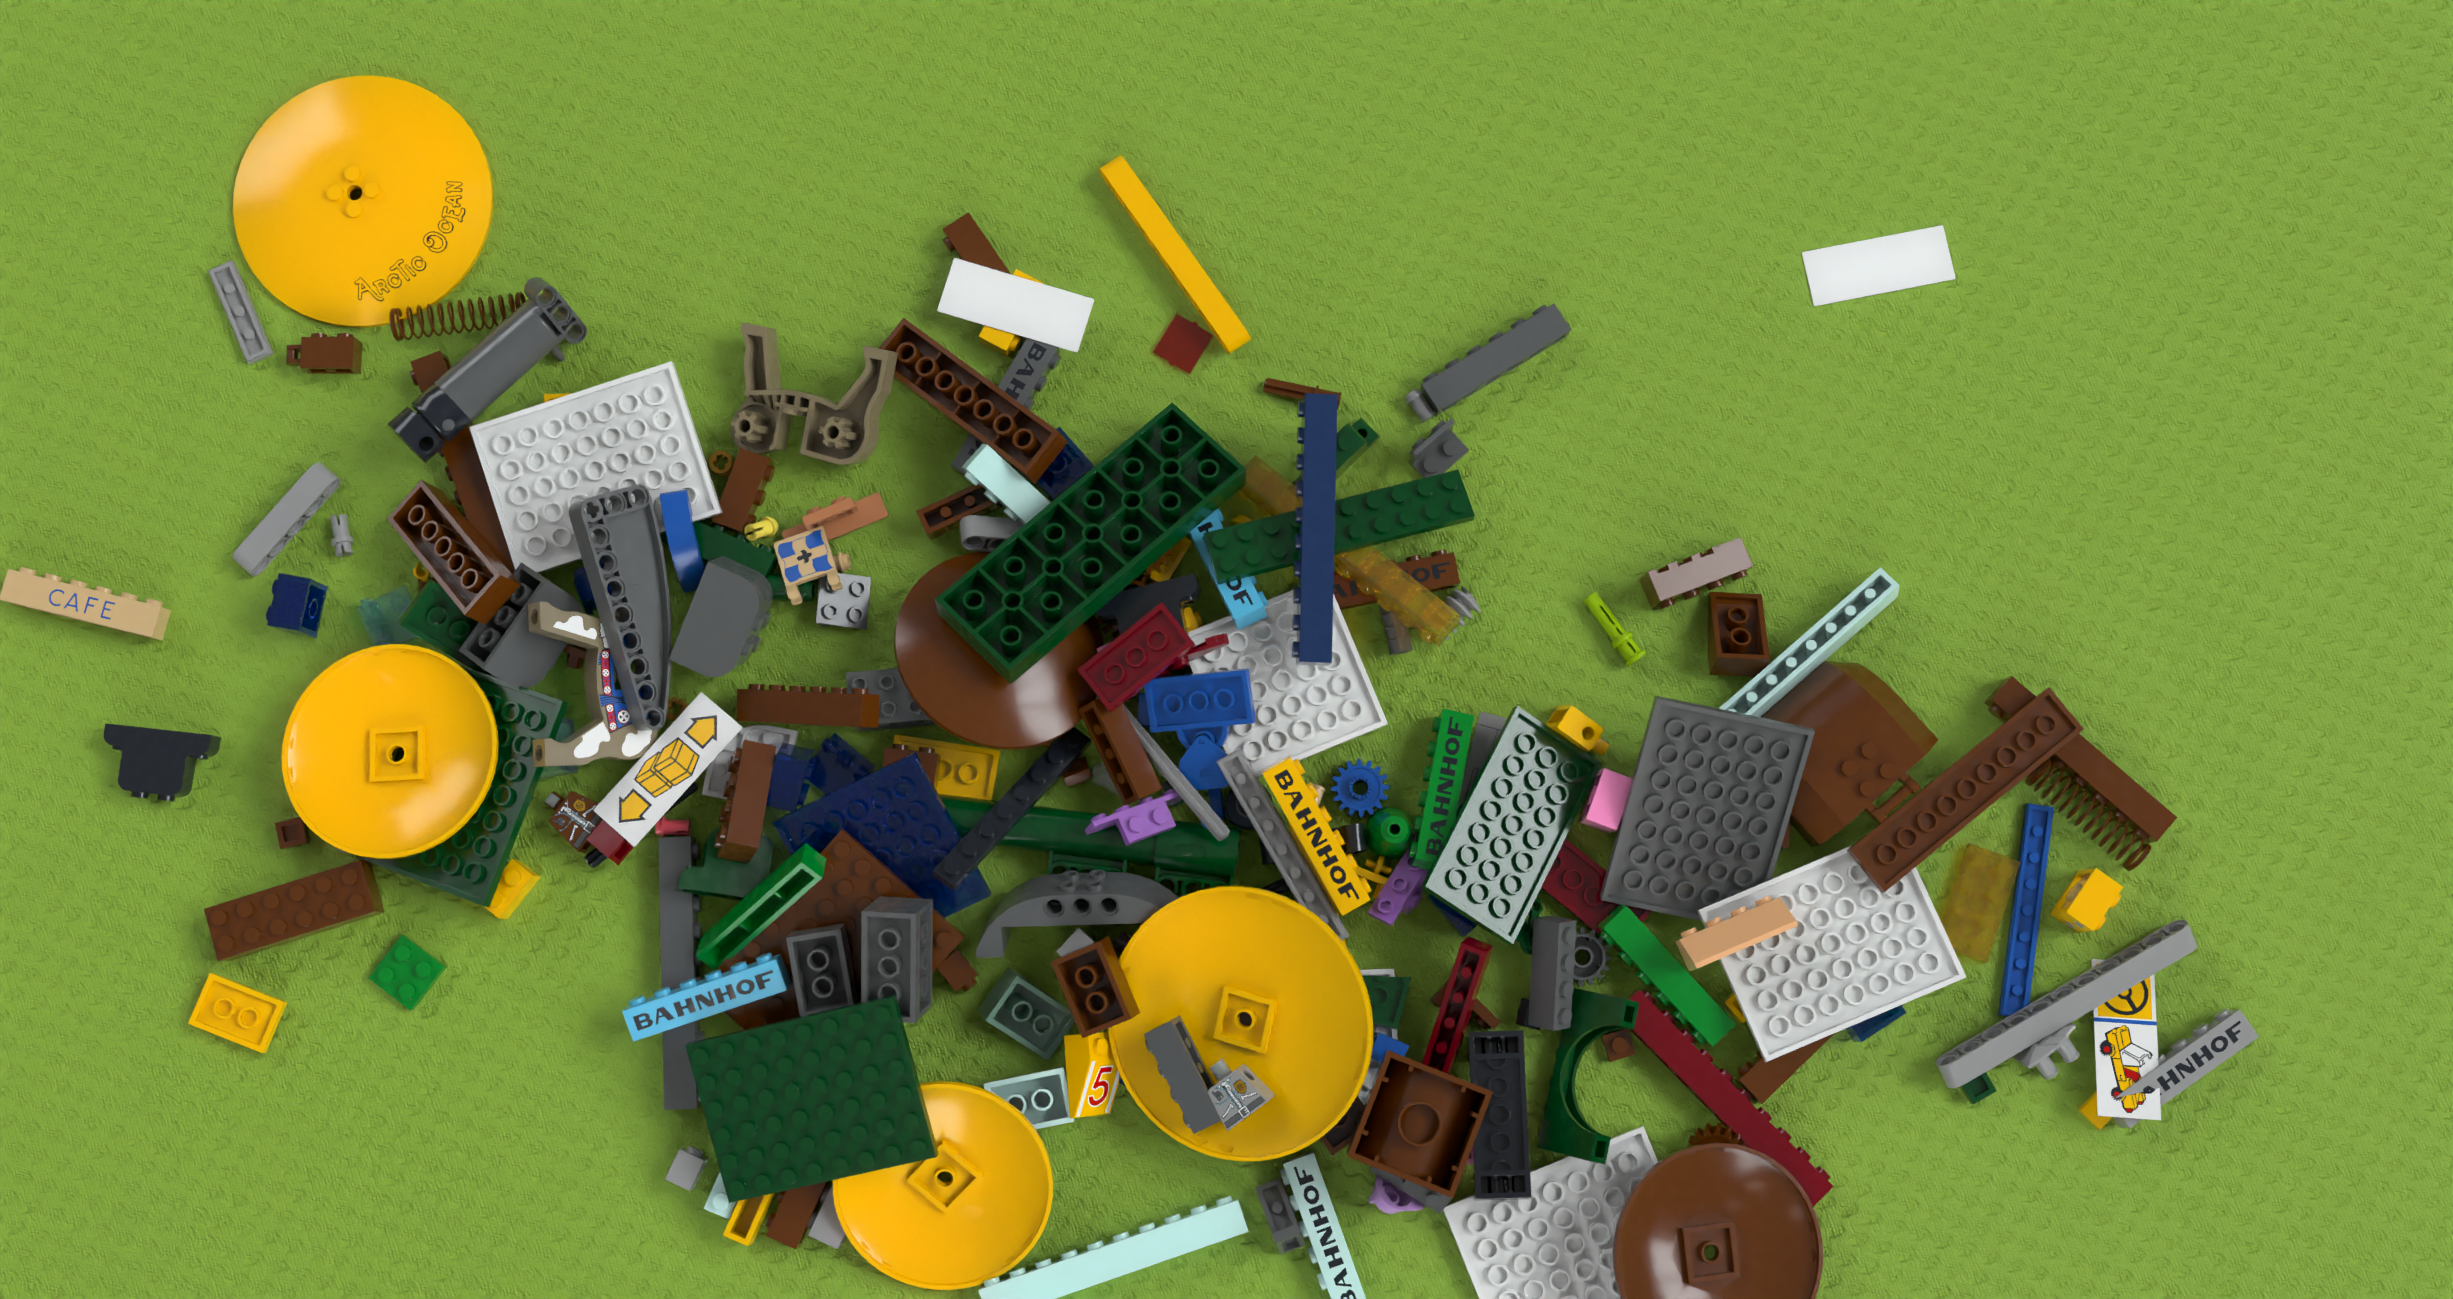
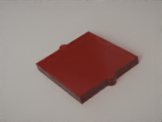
M1176 314L1153 353L1168 361L1170 366L1175 365L1191 374L1213 335L1200 328L1197 322L1192 323Z

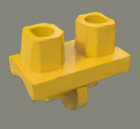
M1381 855L1377 862L1368 858L1364 866L1374 869L1373 872L1360 867L1354 869L1359 879L1365 877L1366 881L1377 884L1372 896L1374 899H1377L1388 881V878L1378 875L1379 872L1390 875L1392 870L1391 867L1383 865L1385 857Z

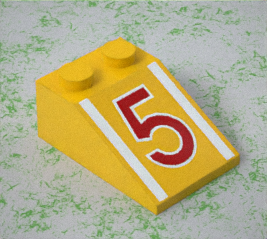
M1097 1032L1085 1038H1082L1081 1034L1065 1035L1064 1044L1070 1118L1111 1113L1121 1076L1113 1057L1109 1033Z

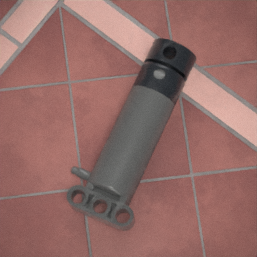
M533 277L529 279L524 287V293L528 300L411 403L416 413L407 406L387 424L424 463L445 446L439 436L446 442L451 441L549 352L559 362L564 361L565 356L557 346L563 339L577 344L586 337L587 328L558 291L542 278Z

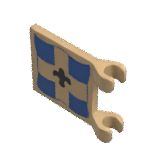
M823 526L773 543L787 595L793 606L803 602L797 585L827 575L828 582L833 591L843 588Z

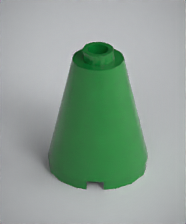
M1383 807L1380 810L1378 809L1368 818L1365 824L1366 845L1378 857L1381 855L1387 860L1402 858L1411 841L1417 835V832L1413 831V818L1401 808ZM1390 826L1396 827L1398 834H1392L1389 830Z

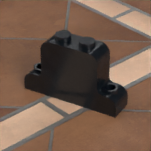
M1194 573L1120 591L1101 607L1096 614L1104 624L1117 622L1121 635L1162 602L1188 634L1183 608L1185 605L1195 603L1200 597L1199 579Z
M106 723L104 729V740L109 745H112V749L122 750L118 776L119 786L123 790L132 791L131 797L148 799L149 794L158 795L157 800L174 802L175 797L187 796L192 790L196 760H208V757L216 755L221 742V737L208 734Z

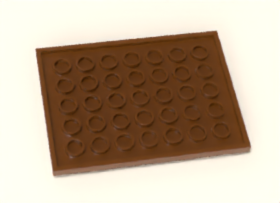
M842 829L820 853L827 859L822 879L732 959H726L717 969L724 973L730 971V967L737 963L746 961L748 965L757 962V957L767 953H772V956L782 955L792 982L788 990L723 1011L744 1030L800 1017L786 937L791 932L845 923L859 1003H861L862 910L879 896L923 899L846 830ZM934 908L932 973L965 937L964 934Z

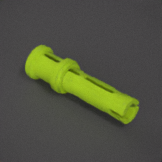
M1597 592L1583 601L1612 639L1613 649H1617L1626 660L1625 665L1627 667L1647 654L1645 650L1641 651L1632 639L1633 634L1623 629Z

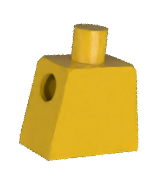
M1572 705L1557 706L1546 723V726L1583 751L1593 750L1601 756L1610 745L1607 740L1600 736L1604 729Z

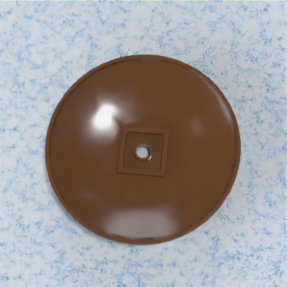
M990 552L968 553L940 563L923 575L912 587L901 606L894 632V651L898 671L907 691L918 707L933 722L950 734L964 741L993 749L1013 750L1036 747L1055 740L1070 731L1082 719L1078 709L1096 700L1097 697L1096 693L1077 670L1097 654V648L1104 646L1101 630L1094 614L1015 682L1010 684L937 614L935 598L990 554Z
M1704 1143L1690 1146L1672 1153L1655 1164L1642 1176L1627 1197L1616 1225L1613 1242V1269L1621 1299H1815L1823 1268V1242L1819 1222L1810 1199L1801 1185L1782 1165L1767 1155L1748 1147L1729 1143ZM1712 1244L1715 1248V1255L1712 1259L1707 1260L1704 1256V1249Z

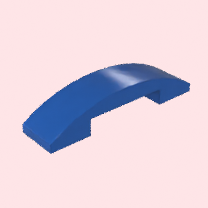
M687 489L661 493L660 501L667 540L680 585L684 593L696 591L706 566L702 562L692 521L693 513Z

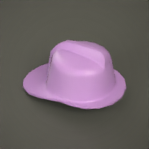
M1376 1175L1369 1203L1376 1204L1382 1212L1395 1214L1401 1211L1421 1210L1426 1206Z

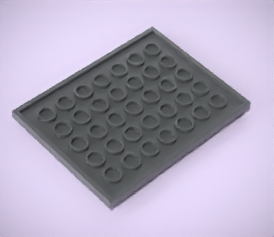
M1655 695L1599 896L1600 899L1616 904L1701 920L1698 910L1771 880L1815 731L1813 728Z

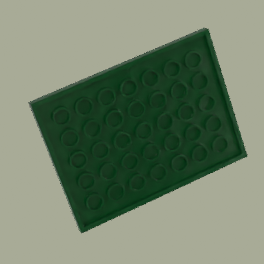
M461 666L477 681L484 691L492 707L498 729V760L495 774L485 799L475 814L459 831L431 849L407 857L393 859H375L358 855L356 857L476 904L490 907L544 768L533 767L532 740L550 738L555 740L569 703L521 686L514 688L498 678ZM399 748L394 762L400 761L404 757L403 748Z
M896 995L697 1040L685 1045L729 1203L931 1159L939 1155Z

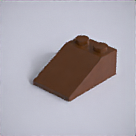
M1709 592L1708 661L1710 675L1755 677L1767 667L1770 657L1762 594Z

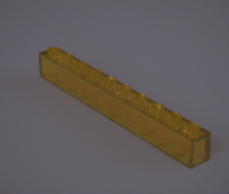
M1256 455L1246 464V485L1237 491L1242 498L1252 500L1256 504L1257 509L1264 515L1274 516L1294 511L1296 507H1300V497H1296L1295 486ZM1369 546L1334 555V566L1337 567L1336 569L1341 576L1346 579L1351 578L1357 583V587L1364 594H1371L1377 598L1379 605L1386 611L1392 610L1398 615V619L1409 628L1412 626L1419 631L1420 637L1429 644L1433 642L1439 647L1459 624L1460 614L1374 547Z

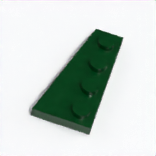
M1362 976L1368 990L1373 1023L1397 1030L1412 977Z

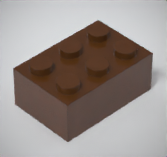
M1109 936L1051 961L1082 1038L1130 1020L1140 1013Z

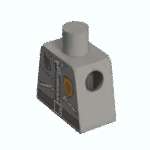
M1221 1059L1209 1068L1218 1080V1083L1208 1090V1095L1227 1131L1276 1096L1245 1064H1242L1232 1072L1225 1061Z

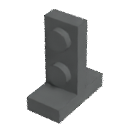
M1281 1178L1255 1187L1280 1255L1305 1246Z

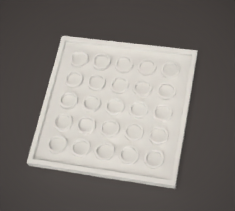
M1293 590L1267 600L1268 606L1265 607L1267 617L1241 630L1237 629L1230 615L1188 632L1189 637L1196 646L1205 642V638L1227 633L1230 643L1190 661L1189 665L1193 674L1249 668L1256 722L1252 724L1230 725V735L1223 748L1227 754H1230L1241 747L1257 777L1263 776L1262 770L1289 755L1293 761L1297 758L1300 761L1388 725L1334 594L1332 663L1329 666L1296 665V658H1292V642L1297 641V631L1292 629L1293 614H1297V604H1293Z

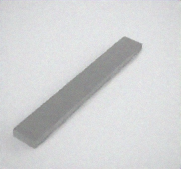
M1241 747L1219 759L1216 763L1297 902L1323 920L1341 940L1349 937V933Z

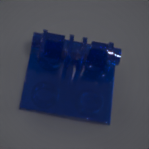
M834 733L830 739L826 738L820 751L800 774L839 805L842 798L853 793L875 766Z

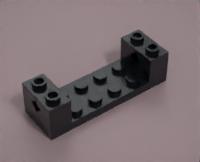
M1523 1030L1468 1032L1467 1055L1470 1066V1083L1493 1092L1473 1144L1474 1201L1530 1199L1531 1177Z

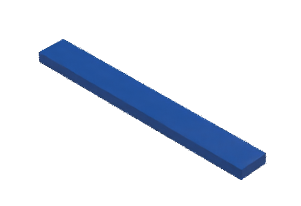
M2031 803L2025 804L1998 1015L2010 1016L2029 1005L2054 807Z

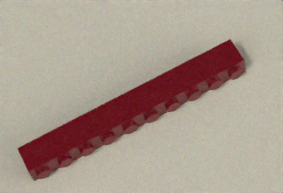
M1634 990L1626 999L1639 1002L1635 1027L1629 1030L1726 1128L1730 1126L1734 1134L1739 1133L1741 1135L1740 1142L1746 1143V1147L1759 1151L1782 1165L1801 1185L1814 1207L1834 1187L1828 1181L1831 1178L1829 1174L1820 1166L1815 1168L1809 1162L1811 1159L1810 1155L1800 1146L1796 1149L1789 1142L1791 1136L1782 1127L1776 1129L1769 1122L1772 1117L1762 1107L1757 1109L1750 1102L1753 1098L1742 1087L1738 1090L1731 1083L1733 1078L1723 1068L1718 1070L1712 1064L1714 1059L1706 1050L1702 1048L1699 1051L1692 1044L1695 1039L1685 1029L1680 1031L1673 1024L1676 1020L1665 1009L1661 1012L1654 1005L1656 1000L1646 990L1643 992Z

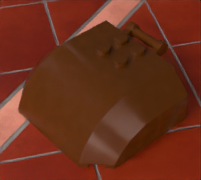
M1824 661L1761 716V718L1813 728L1815 731L1790 815L1791 825L1811 847L1824 843L1847 826L1863 810L1876 823L1881 824L1887 819L1886 815L1911 793L1915 794L1921 789L1919 784L1906 772L1919 762L1938 741L1937 737L1891 687L1859 663ZM1899 780L1903 786L1877 808L1872 802Z

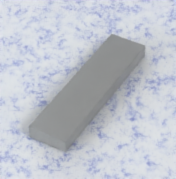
M231 260L208 270L247 363L251 365L274 355L236 263Z

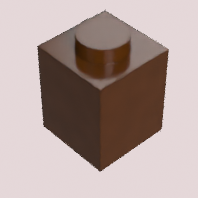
M959 949L944 959L937 967L956 992H959L961 989L967 992L978 983L975 978L979 976V973Z

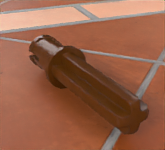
M1266 378L1263 386L1264 393L1302 401L1305 393L1338 395L1337 409L1339 408L1342 395L1341 392L1319 389L1318 385L1314 388Z

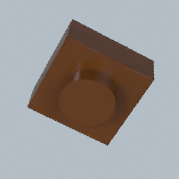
M1086 756L1078 758L1063 774L1067 787L1081 784L1092 777Z
M301 817L275 823L280 849L284 850L310 843L307 825Z
M1621 1029L1601 1036L1609 1062L1636 1054L1628 1029Z

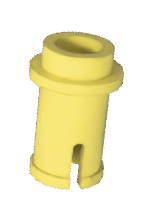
M763 517L759 522L746 525L744 533L753 532V534L746 536L750 541H755L764 536L772 537L778 530V523L774 518Z

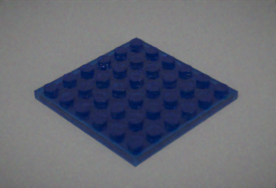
M916 751L773 822L791 856L805 843L818 853H821L842 829L846 830L923 899H933V908L944 918L988 898L992 894L978 866L954 891L933 876V869L962 840V837Z

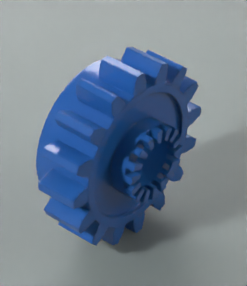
M1357 759L1356 766H1353L1348 761L1346 763L1347 770L1339 767L1338 772L1341 776H1333L1332 781L1337 783V786L1330 788L1332 792H1337L1333 802L1340 801L1339 810L1342 811L1347 808L1349 810L1348 816L1350 817L1354 812H1358L1359 818H1362L1365 811L1371 816L1374 814L1373 807L1379 810L1382 808L1379 800H1387L1388 798L1383 794V791L1388 790L1389 785H1383L1382 783L1387 778V775L1379 776L1378 772L1381 767L1378 766L1372 769V761L1370 760L1366 765H1362L1361 759ZM1355 782H1363L1367 786V793L1364 795L1355 794L1353 784Z

